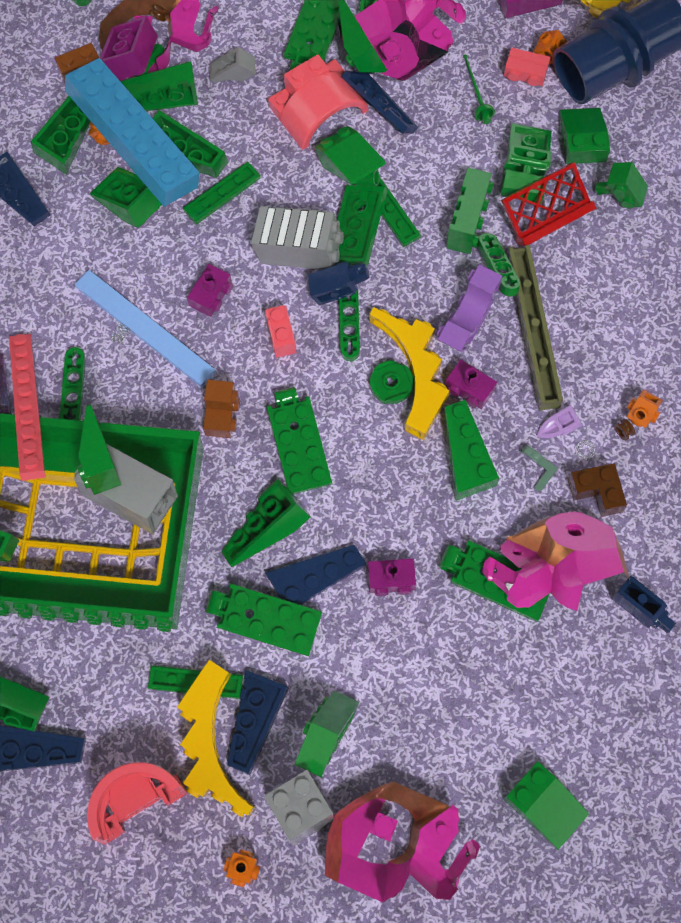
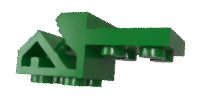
M511 124L500 196L507 197L545 176L551 163L552 131ZM530 190L527 200L536 202L539 191Z

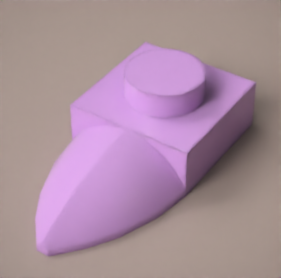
M570 405L547 419L539 429L537 436L539 438L565 436L583 425Z

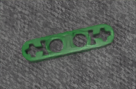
M481 234L478 241V249L488 269L502 275L499 287L500 292L508 297L516 296L519 292L520 280L499 240L493 234ZM490 256H498L500 259H493ZM497 270H505L507 273H500Z
M358 290L354 295H351V301H347V297L339 299L341 356L344 360L350 362L355 361L360 355ZM350 307L355 310V314L346 316L343 311ZM353 327L356 332L352 336H347L344 333V329ZM348 342H352V349L354 350L352 355H348Z
M77 347L68 349L65 354L60 419L69 418L70 411L68 408H70L74 418H76L72 420L81 421L86 357L84 352ZM75 354H78L79 358H77L76 360L77 368L74 367V363L72 360ZM76 373L80 375L77 382L71 383L68 381L71 374ZM73 393L78 395L76 402L68 403L66 401L68 395Z

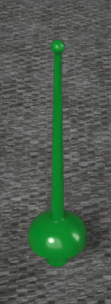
M465 54L463 58L466 61L480 105L475 110V118L478 121H483L484 124H490L495 110L492 105L483 103L467 55Z

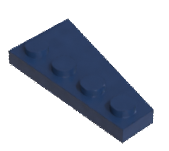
M344 72L341 78L395 125V128L400 133H414L418 129V126L369 73Z
M7 151L0 156V198L35 227L51 214Z
M355 545L267 572L265 575L280 599L302 605L366 566V562Z
M245 670V681L241 690V702L236 716V728L232 737L227 765L235 770L251 775L289 688Z
M0 726V772L82 763L86 739Z

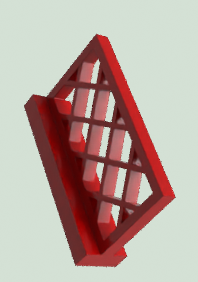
M575 162L558 169L501 200L516 237L514 239L518 246L529 245L597 209L594 201L589 199ZM570 169L573 174L571 184L562 181L565 172ZM549 180L557 182L553 193L545 190ZM561 184L569 187L566 198L558 195ZM532 189L539 191L536 202L527 200L529 191ZM574 189L579 190L582 199L577 202L570 200ZM543 193L552 196L549 207L540 205ZM556 198L565 201L562 210L559 212L553 210ZM513 199L521 201L518 212L511 209L509 201ZM525 203L534 205L531 217L522 214ZM538 208L547 210L542 221L535 219ZM520 217L529 220L527 229L520 231L518 226Z

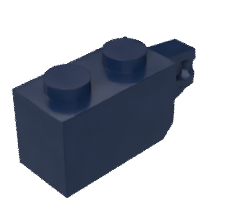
M348 262L337 263L335 266L319 269L314 273L308 274L311 298L320 306L354 295L358 290L357 284L370 278L368 267L366 264L350 266Z
M633 576L627 579L612 598L613 601L648 629L650 626L655 629L659 627L666 633H669L676 625L667 616L669 612L665 609L667 607L666 603Z

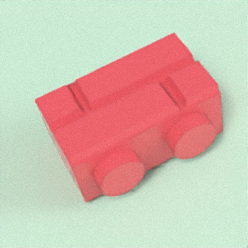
M511 47L504 77H508L511 81H524L531 86H543L551 57Z
M286 305L266 309V321L275 357L278 358L297 353Z

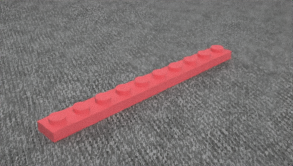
M17 334L9 336L19 471L21 481L46 477L31 334Z

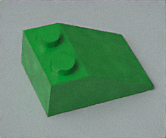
M601 109L560 110L565 163L607 162L610 153V142Z
M349 126L339 129L335 135L323 139L320 144L315 146L323 168L350 185H353L386 164L385 160L362 135Z
M117 167L90 193L92 198L125 223L137 228L143 225L162 205L136 174Z
M91 405L86 406L78 455L81 465L77 466L85 488H91L93 494L96 495L121 486V482Z
M538 761L503 799L557 850L561 848L589 815L587 810L562 783Z

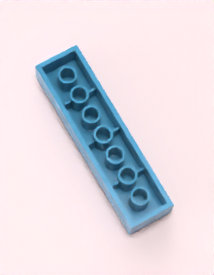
M100 58L65 75V92L164 207L198 188L199 171Z

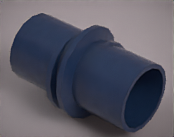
M643 0L627 10L615 6L605 9L598 19L592 21L589 31L555 49L553 64L560 83L578 104H585L621 83H624L629 88L638 86L642 81V75L647 76L654 70V64L681 50V6L677 0Z

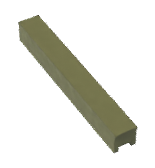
M530 245L520 249L510 247L507 257L520 280L519 292L515 298L539 411L561 408L563 396Z

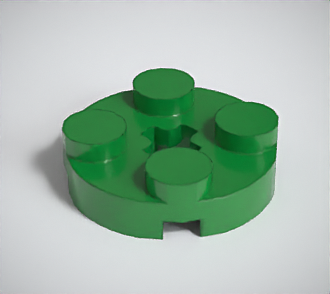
M385 361L377 365L371 374V392L383 404L400 403L407 399L412 392L413 375L404 364L402 366L396 361ZM389 378L397 381L394 387L387 385Z

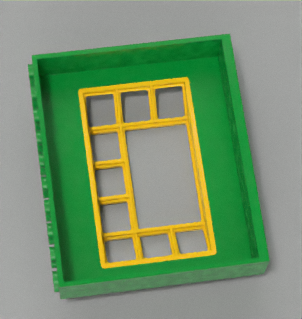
M0 413L1 495L4 476L21 480L15 415ZM39 417L46 478L25 480V482L33 483L28 507L0 500V508L27 515L23 537L17 538L19 539L17 546H21L17 568L0 566V616H9L10 613L18 614V617L30 619L32 616H41V619L48 621L62 618L69 623H78V620H83L91 625H101V622L111 623V626L119 628L125 625H134V628L140 630H147L148 627H155L158 631L171 632V629L178 630L204 451L200 432L98 422L107 445L172 479L178 495L160 523H164L161 546L159 548L137 549L140 527L133 524L130 547L124 549L30 539L40 485L77 487L74 475L77 466L81 465L78 455L84 421ZM28 549L56 550L53 571L25 569ZM64 552L92 553L89 575L61 572ZM105 554L128 557L125 578L96 575L99 556ZM159 556L155 580L132 579L135 559L137 557Z

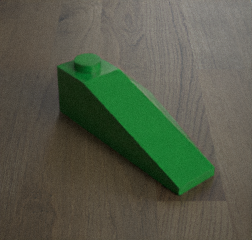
M338 0L343 44L348 53L345 58L351 67L355 65L359 72H386L387 68L346 1Z
M279 479L258 498L260 503L253 513L249 511L246 516L248 520L242 529L235 531L221 551L231 567L291 535L311 518L303 505Z

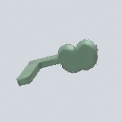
M525 445L521 450L522 454L547 470L535 486V489L540 492L558 470V467L542 457L533 448Z

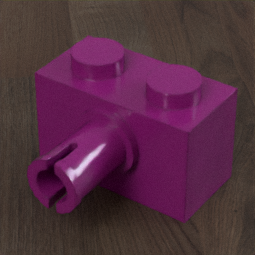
M208 264L187 296L189 306L210 317L214 312H218L222 306L221 300L225 294L229 295L233 288L231 274Z
M460 359L446 379L445 386L450 390L449 393L455 397L460 396L472 408L478 407L482 410L496 390L497 381Z
M414 558L368 562L370 593H375V596H387L389 592L407 595L416 589Z

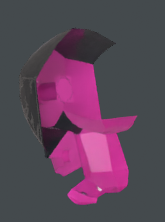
M378 0L357 14L355 18L387 68V71L381 74L395 79L373 72L367 73L388 81H406L446 55L454 42L452 32L432 13L435 8L439 7L454 21L462 24L466 19V11L461 3H456L454 0ZM337 18L340 37L343 43L341 19Z

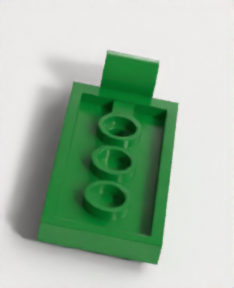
M338 0L304 1L284 52L285 59L293 60L290 70L316 55H319L325 62L338 28L337 18L340 19Z
M378 169L356 182V185H346L337 219L340 222V230L344 233L343 243L339 245L338 249L340 253L338 263L348 262L349 265L366 264V266L369 264L388 191L385 186H377L380 180ZM365 206L364 210L359 211L361 207Z
M295 387L275 391L274 396L277 407L271 408V406H267V411L288 490L292 494H297L332 485L310 397H305L304 401L299 402ZM297 423L299 427L297 430H292L290 425Z
M469 540L464 552L457 547L447 546L438 567L448 573L455 574L450 581L452 584L530 620L539 621L550 593L531 607L516 608L507 601L508 595L493 581H488L485 576L480 574V569L483 568L484 562L489 557L497 560L514 572L520 571L522 568L517 567L508 558Z
M231 583L229 595L214 590L211 591L205 612L221 617L220 623L217 624L216 628L309 656L321 619V611ZM252 609L254 616L247 618L245 616L246 610Z

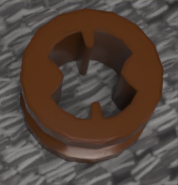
M154 3V9L150 10L149 14L165 22V16L169 15V11Z
M622 419L620 421L621 424L616 423L614 425V429L622 440L627 441L629 436H634L636 432L633 425L627 419Z

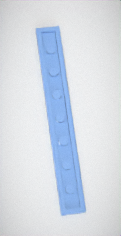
M90 270L75 283V287L201 388L207 383V379H210L216 373L213 367Z

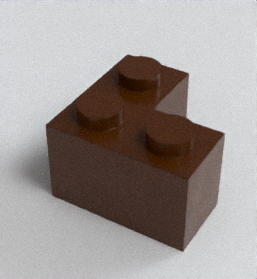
M615 463L571 472L568 483L573 501L595 496L601 517L623 513L627 503Z

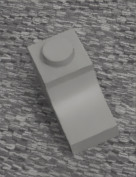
M240 47L233 49L210 63V81L214 83L225 80L243 82L256 74L255 57Z

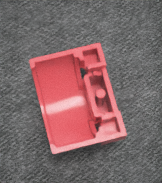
M319 55L307 60L285 73V89L268 98L269 108L302 150L309 147L310 140L319 126L338 111L348 107H358L361 109L362 114L369 111L367 103L360 94L341 78L345 70L336 59L328 64H325Z
M134 762L119 766L106 774L91 794L87 809V823L90 835L94 841L106 845L125 833L122 823L160 799H163L165 805L169 806L188 794L177 775L172 776L168 771L157 765ZM152 778L159 780L160 786L156 787ZM107 805L110 806L114 813L111 816L109 813L105 814Z

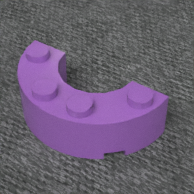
M480 264L476 270L472 269L467 281H469L466 294L463 293L458 301V310L456 313H451L446 325H441L436 335L438 341L461 353L466 350V347H464L466 343L470 345L485 320L494 301L492 299L494 292H498L502 281V275Z

